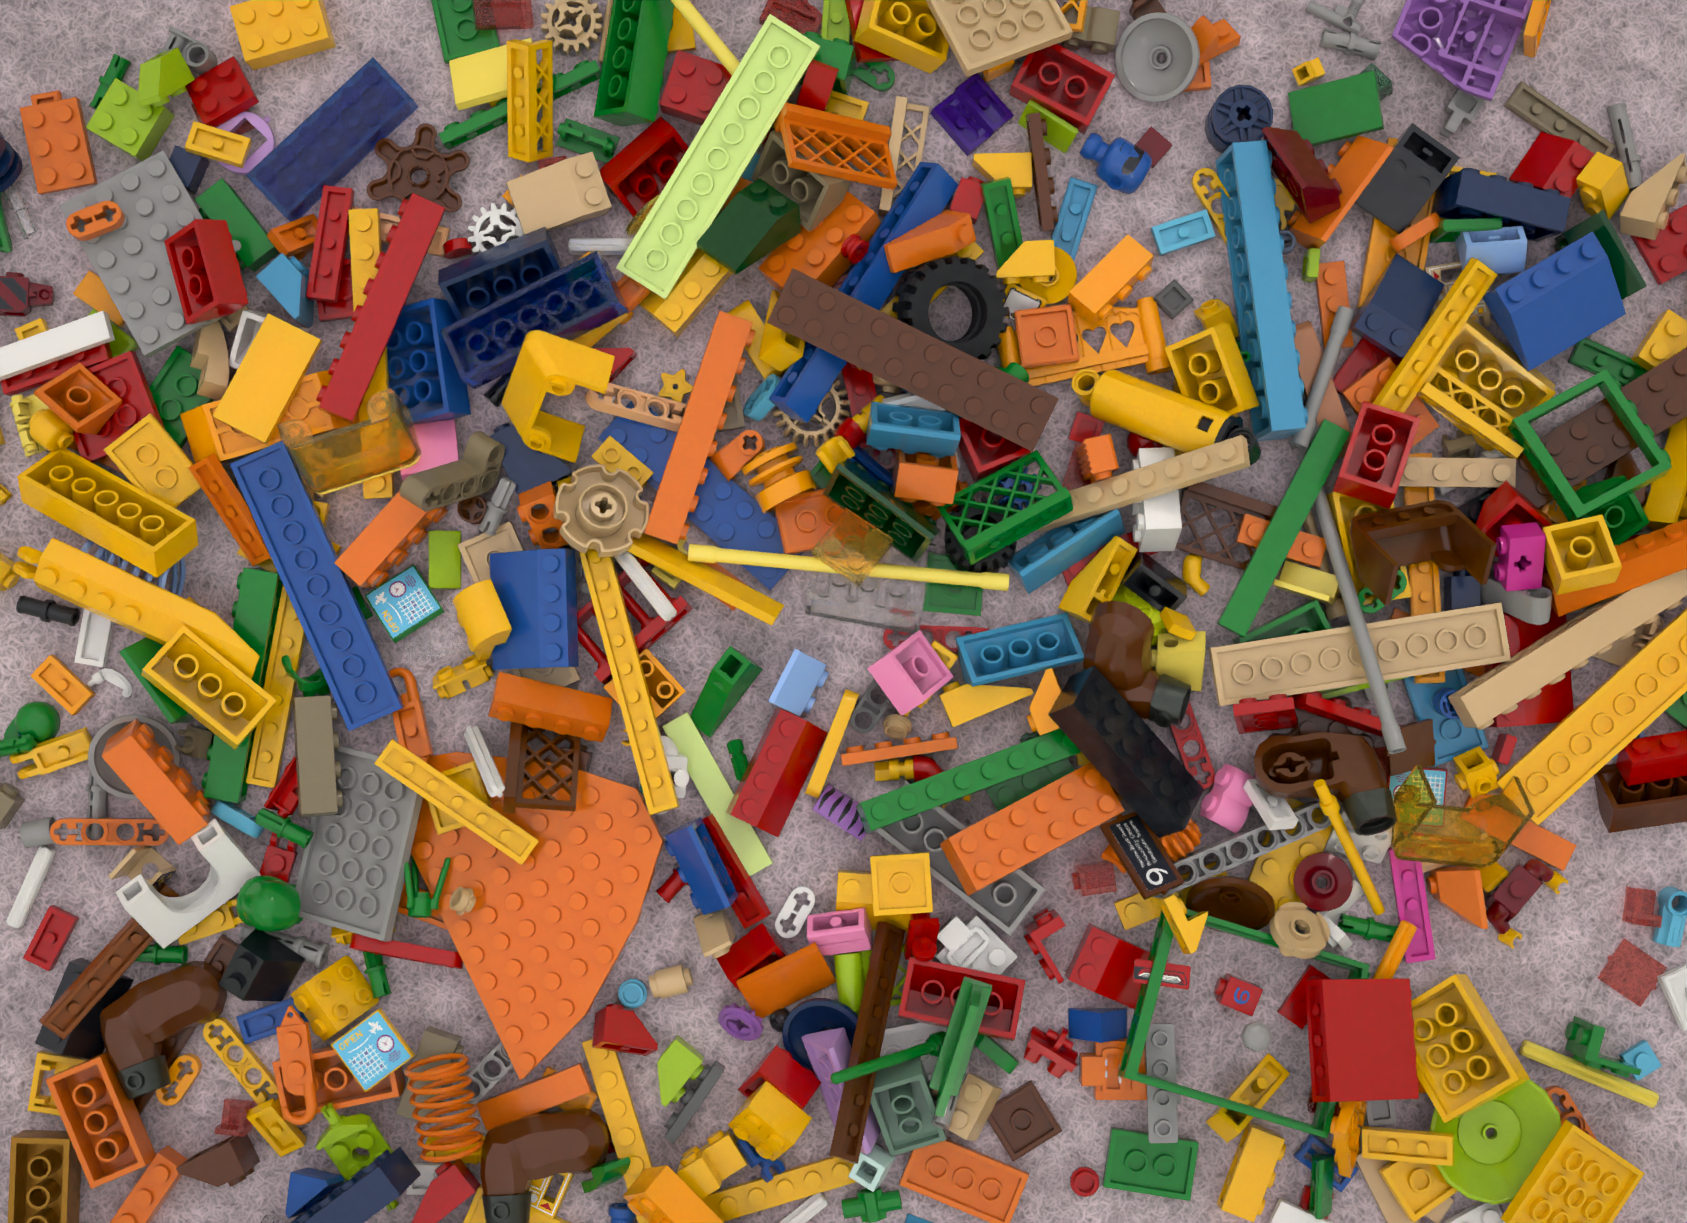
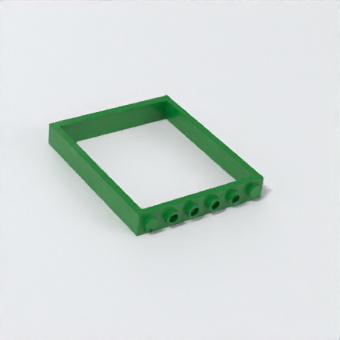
M1187 909L1186 919L1199 912ZM1161 910L1148 958L1149 961H1153L1148 983L1141 984L1117 1076L1315 1136L1328 1138L1335 1106L1339 1102H1317L1311 1125L1138 1073L1174 935ZM1212 916L1207 917L1205 927L1279 949L1271 934ZM1322 950L1319 955L1310 958L1349 970L1348 979H1369L1370 972H1368L1369 964Z

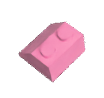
M920 630L867 668L901 716L923 703L954 677Z

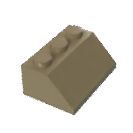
M775 130L770 132L751 178L753 181L759 178L797 203L800 209V224L808 231H813L843 201L851 184L849 180L788 167L782 133L775 132ZM810 143L806 144L815 154L819 153ZM798 150L796 151L797 158L808 160ZM825 156L821 158L828 165L835 166Z

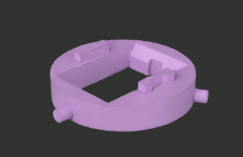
M243 111L216 128L234 133L248 120L267 140L245 161L243 168L218 162L226 170L234 174L249 175L250 179H254L255 173L263 170L271 162L275 153L276 143L274 134L267 124L271 120L268 116L262 119L254 113Z

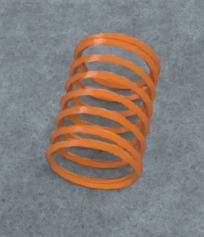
M449 1053L431 1056L410 1064L404 1071V1075L411 1079L407 1084V1089L414 1094L410 1097L409 1102L416 1107L412 1112V1117L418 1120V1123L415 1125V1131L421 1134L417 1140V1145L423 1148L420 1158L426 1162L438 1163L460 1159L477 1152L484 1144V1140L481 1139L483 1137L482 1133L470 1131L480 1124L479 1119L468 1117L474 1114L478 1107L470 1103L463 1104L475 1096V1092L472 1090H460L469 1086L473 1081L468 1076H457L465 1073L470 1068V1065L467 1063L469 1058L464 1054ZM462 1059L461 1062L440 1065L420 1073L410 1072L419 1066L431 1062ZM439 1080L420 1089L413 1088V1084L417 1081ZM462 1082L460 1084L449 1087L433 1089L435 1087H439L445 1084ZM419 1095H437L422 1103L415 1101V1098ZM467 1095L460 1099L435 1103L437 1101L444 1100L447 1098ZM421 1109H439L424 1117L418 1116V1112ZM470 1109L450 1116L437 1117L452 1111ZM423 1123H441L426 1131L421 1130L420 1127ZM472 1123L453 1130L439 1131L453 1125ZM425 1137H442L429 1145L423 1143ZM478 1142L476 1146L460 1153L439 1157L426 1156V1153L430 1151L456 1150Z

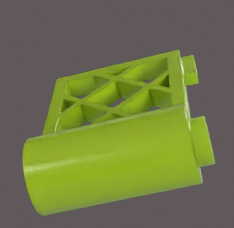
M905 944L902 945L901 952L904 951ZM872 949L833 954L838 1001L851 1008L857 1015H859L869 967V956H871ZM899 964L898 969L905 974L894 987L892 997L896 993L901 997L891 999L890 1006L900 1005L902 993L898 990L905 982L907 971Z

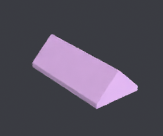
M844 1027L802 1036L815 1076L822 1082L819 1087L834 1129L844 1082L834 1084L831 1082L830 1077L832 1073L848 1068L852 1049ZM871 1103L860 1151L866 1155L872 1151L881 1131Z

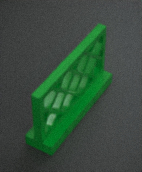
M1038 450L955 493L953 504L945 503L944 506H936V509L960 544L970 565H973L1073 511V504L1069 491L1066 487H1062ZM1036 461L1040 467L1038 476L1024 474V468ZM1005 477L1015 479L1012 490L998 487L999 481ZM1021 480L1035 483L1032 493L1017 491ZM1040 484L1053 486L1056 492L1049 496L1037 495ZM979 491L990 492L987 503L972 501L974 494ZM995 494L1010 496L1007 507L992 505ZM1015 497L1030 500L1028 507L1023 510L1013 509ZM955 504L965 505L961 517L949 515L946 509ZM969 507L984 510L981 521L967 519ZM990 511L1004 514L1003 520L997 524L986 522ZM964 525L978 527L977 534L967 540L964 539L961 533Z
M965 976L963 977L929 1083V1088L938 1090L935 1115L944 1117L950 1096L957 1097L992 991V985Z

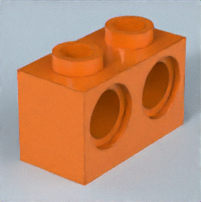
M551 481L518 494L520 505L516 506L522 522L528 521L531 527L528 533L534 546L540 545L541 549H558L567 545L568 543L559 532L561 525L564 523L554 518V502L557 493ZM537 504L545 505L542 509H533ZM548 528H555V529H556V530H555L554 532H552V533H546V532H544V531H545L546 529H548Z

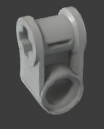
M170 27L169 32L171 34L164 47L158 50V54L178 47L189 69L199 74L211 70L218 64L216 55L206 45L174 27ZM205 54V59L197 63V58Z

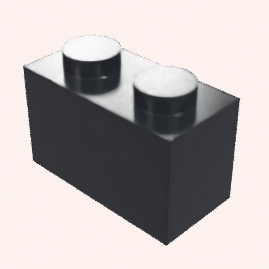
M1139 552L1133 558L1123 577L1124 586L1160 612L1165 607L1175 611L1187 598L1186 583L1144 552Z

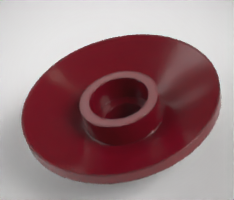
M1315 853L1299 863L1294 873L1293 884L1298 898L1309 908L1316 911H1331L1341 907L1348 900L1353 888V879L1350 869L1342 859L1330 853ZM1318 877H1323L1326 880L1324 888L1317 886L1316 880Z

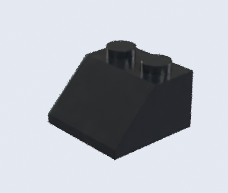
M255 928L239 944L218 985L242 1001H282L303 965L305 958L266 932Z

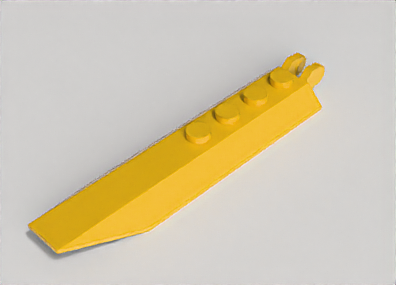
M51 538L44 552L29 546L19 547L17 556L25 561L15 562L13 571L25 579H34L37 587L162 645H165L179 628L184 625L252 680L260 656L215 612L55 538Z

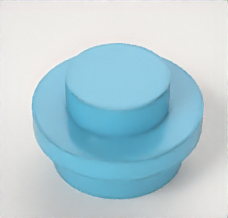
M628 979L619 987L618 998L625 1007H640L647 998V988L638 979Z

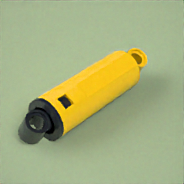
M1083 369L1077 372L1072 379V388L1083 405L1090 407L1091 415L1098 420L1183 453L1242 435L1247 439V443L1250 444L1248 446L1250 465L1256 463L1260 458L1261 447L1255 434L1249 428L1243 427V419L1238 415L1115 369L1107 370L1100 377L1092 369ZM1094 385L1092 389L1084 391L1086 387Z

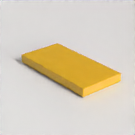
M268 313L212 417L268 444L322 344V340Z

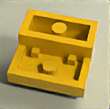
M491 579L465 588L453 599L457 610L458 623L461 627H464L469 649L471 652H475L478 661L489 659L495 645L506 643L512 630Z

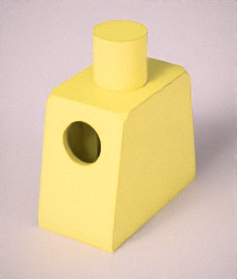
M1196 631L1197 634L1191 641L1171 633L1158 635L1157 650H1152L1151 667H1155V671L1159 675L1166 674L1191 685L1192 691L1201 692L1206 631Z

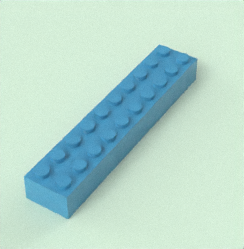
M1266 140L1232 143L1215 163L1217 176L1230 196L1228 198L1222 187L1219 188L1224 216L1223 222H1225V236L1227 237L1226 244L1241 352L1248 351L1251 355L1250 360L1244 364L1260 406L1249 410L1251 428L1257 441L1287 439L1306 428L1308 412L1306 407H1303L1302 401L1304 383L1302 378H1299L1298 372L1300 354L1295 349L1294 343L1296 325L1291 320L1290 314L1292 296L1290 292H1287L1288 268L1283 263L1282 256L1284 239L1282 235H1279L1278 228L1280 210L1275 206L1274 199L1276 182L1271 177L1270 170L1272 153L1267 148Z

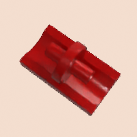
M929 912L912 913L904 948L905 960H909V957H915L920 961H930L937 953L936 943L940 926L939 919L930 918Z
M1033 1026L1028 1035L1023 1057L1037 1064L1042 1055L1051 1060L1047 1065V1071L1053 1076L1060 1078L1067 1070L1071 1073L1077 1065L1075 1061L1078 1052L1072 1049L1074 1043L1066 1038L1068 1029L1065 1027H1061L1058 1032L1048 1028L1045 1033Z

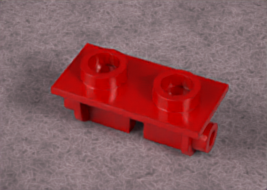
M296 757L286 766L284 774L276 787L270 792L269 798L264 805L265 808L276 810L277 814L285 819L289 815H293L298 806V794L295 793L298 789Z

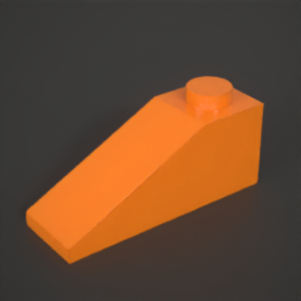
M946 210L883 246L890 272L896 273L956 253L975 242L976 237L970 214Z

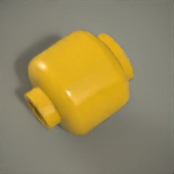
M41 409L31 417L29 421L30 436L46 450L52 452L59 448L66 449L73 443L74 436L72 433L74 429L51 409Z

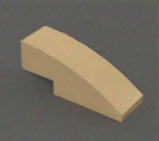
M219 320L196 332L190 367L201 370L197 395L215 400H221L228 388L229 379L228 350Z

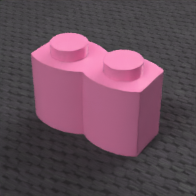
M1225 764L1215 774L1213 789L1202 800L1200 816L1237 834L1244 825L1249 808L1253 804L1243 787L1247 779H1255V777L1237 767Z

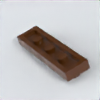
M1040 112L1025 115L1029 149L1032 154V174L1040 231L1054 230V224L1058 223V213L1056 206L1051 205L1050 195L1055 193L1053 177H1048L1047 166L1051 165L1049 148H1044L1043 136H1047V124L1045 118L1041 119Z

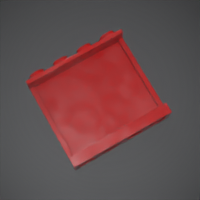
M1410 978L1321 979L1304 981L1313 1102L1419 1099Z

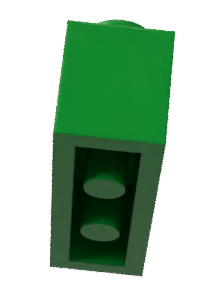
M223 178L195 199L201 207L198 210L203 219L227 221L232 240H238L241 244V249L235 254L239 265L243 269L248 267L256 272L279 254V251L268 239L267 231L231 185Z

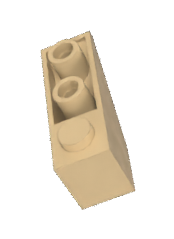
M1681 153L1629 194L1620 214V233L1655 240L1660 229L1664 230L1669 219L1670 206L1675 207L1679 198V186L1687 181L1686 154Z
M722 909L705 915L701 912L695 915L693 919L704 957L712 955L715 959L728 953L736 932L725 910Z

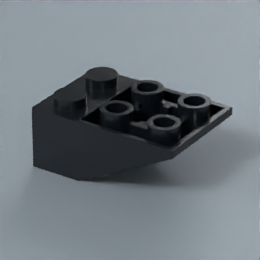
M1413 123L1401 134L1393 145L1394 149L1355 201V204L1397 234L1402 233L1460 158Z

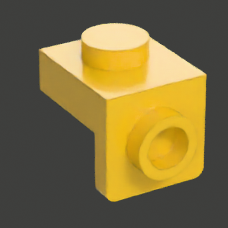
M1220 299L1208 300L1200 308L1193 311L1195 317L1201 321L1204 330L1229 323L1234 337L1239 336L1230 307Z

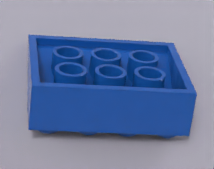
M1593 231L1483 296L1484 302L1527 372L1626 314L1609 258Z
M430 298L404 306L388 341L387 357L388 375L392 378L389 379L391 403L396 408L407 409L395 411L390 407L391 428L451 420L471 415L458 321L447 300ZM402 369V372H401L400 375H397V374L395 373L396 371Z
M566 548L490 554V579L512 628L506 643L495 645L492 651L493 670L579 667L575 550Z

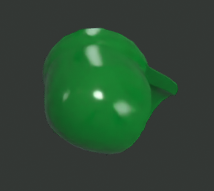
M268 875L255 876L247 880L237 897L236 909L239 918L246 925L265 932L283 931L290 929L295 924H299L303 918L298 917L301 901L298 891L295 889L296 885L288 884L277 877Z

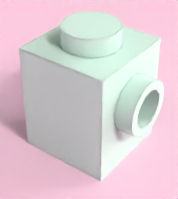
M874 1144L872 1151L867 1155L860 1152L858 1164H854L848 1177L874 1192L885 1180L896 1156H890L888 1151Z

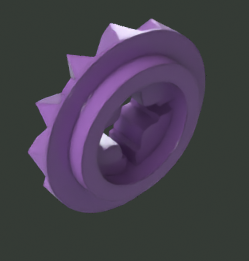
M733 1003L731 1006L725 1005L718 1016L722 1028L737 1039L755 1040L760 1037L764 1026L761 1024L762 1018L755 1016V1010H748L745 1005L739 1007L736 1003Z

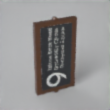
M1136 812L1124 816L1119 814L1116 819L1100 825L1099 828L1144 900L1160 893L1165 895L1168 890L1178 887L1185 882L1154 832Z

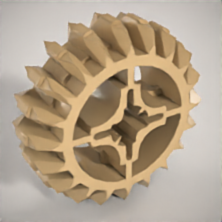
M835 380L833 382L832 388L817 407L819 416L815 414L810 418V420H815L824 427L820 430H802L799 427L805 422L791 421L783 411H773L774 417H783V419L776 423L777 428L787 426L783 436L788 437L793 432L792 443H797L800 437L804 438L803 447H808L809 439H814L815 447L820 446L819 438L823 437L825 442L830 439L828 434L831 432L834 435L835 427L843 422L840 420V417H850L849 411L842 410L843 407L850 405V400H840V398L847 394L846 389L836 391L840 381ZM830 396L833 397L836 405L832 421L822 411V406Z

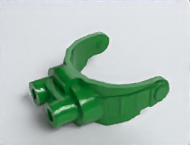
M285 655L282 657V665L287 674L297 682L298 689L303 692V697L330 693L321 668L308 677H299L292 669L289 656Z

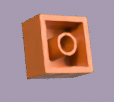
M897 449L893 471L894 497H899L900 500L905 502H915L916 499L924 500L934 506H944L945 503L953 504L958 476L956 455L938 458L931 456L929 453L917 452L916 454H907Z

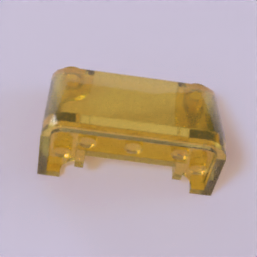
M392 388L371 396L367 403L368 420L313 437L310 427L302 420H290L278 424L281 439L311 490L321 495L328 494L409 468L419 461L421 449L410 411Z

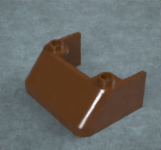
M1444 500L1427 501L1356 515L1352 518L1349 529L1359 579L1384 605H1390L1398 568L1410 564L1432 560L1443 571L1454 572L1466 569L1481 585L1487 584L1497 547L1455 505Z

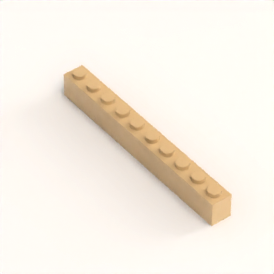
M1687 569L1599 601L1512 656L1511 661L1502 662L1448 696L1464 727L1481 730L1492 725L1494 717L1514 711L1518 708L1517 703L1524 698L1528 700L1536 697L1542 692L1541 688L1548 683L1549 685L1555 684L1566 677L1565 672L1585 666L1589 663L1588 658L1595 653L1599 655L1607 652L1613 647L1611 643L1632 636L1636 633L1635 628L1641 624L1647 625L1656 621L1659 618L1658 614L1663 610L1668 611L1681 605V599L1687 596Z

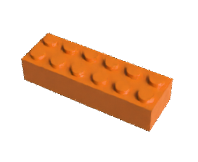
M1090 762L952 835L940 843V846L966 894L970 896L1105 823L1125 810L1109 782Z

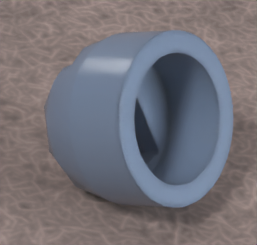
M1281 230L1279 235L1283 236L1284 243L1291 242L1292 244L1284 246L1282 255H1287L1294 250L1296 238L1291 231Z

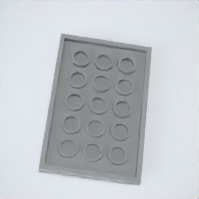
M164 150L59 205L66 219L70 214L102 201H113L123 210L125 220L120 228L90 240H79L145 357L148 358L224 317L186 325L164 241L195 219H203ZM109 209L106 211L107 216L104 218L111 222L113 220L112 215L116 213ZM80 220L78 221L79 226L75 229L83 232L85 231L84 226L89 223Z
M339 745V749L334 750L335 761H340L341 777L336 779V790H342L343 805L338 808L336 815L311 818L309 831L314 832L309 845L304 849L295 888L301 901L298 917L383 942L391 941L405 880L404 866L406 862H409L423 797L375 765L374 763L380 755Z

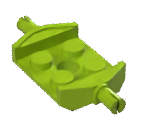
M328 1103V1106L326 1104L321 1108V1112L330 1124L320 1136L316 1148L317 1150L324 1148L346 1182L361 1168L367 1167L385 1150L388 1149L390 1153L393 1152L370 1116L363 1113L346 1117L344 1115L339 1116L332 1103ZM358 1147L367 1149L370 1154L360 1155L355 1149ZM396 1199L386 1206L387 1210L395 1209L399 1202Z

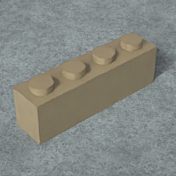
M331 696L294 697L292 705L299 818L336 815L338 808L343 805L342 790H336V779L341 777L340 761H335L334 750L339 749L338 732H333L332 721H337L336 703L331 704Z

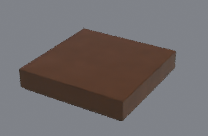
M1032 1080L999 1099L987 1119L1013 1162L1062 1132L1061 1127Z

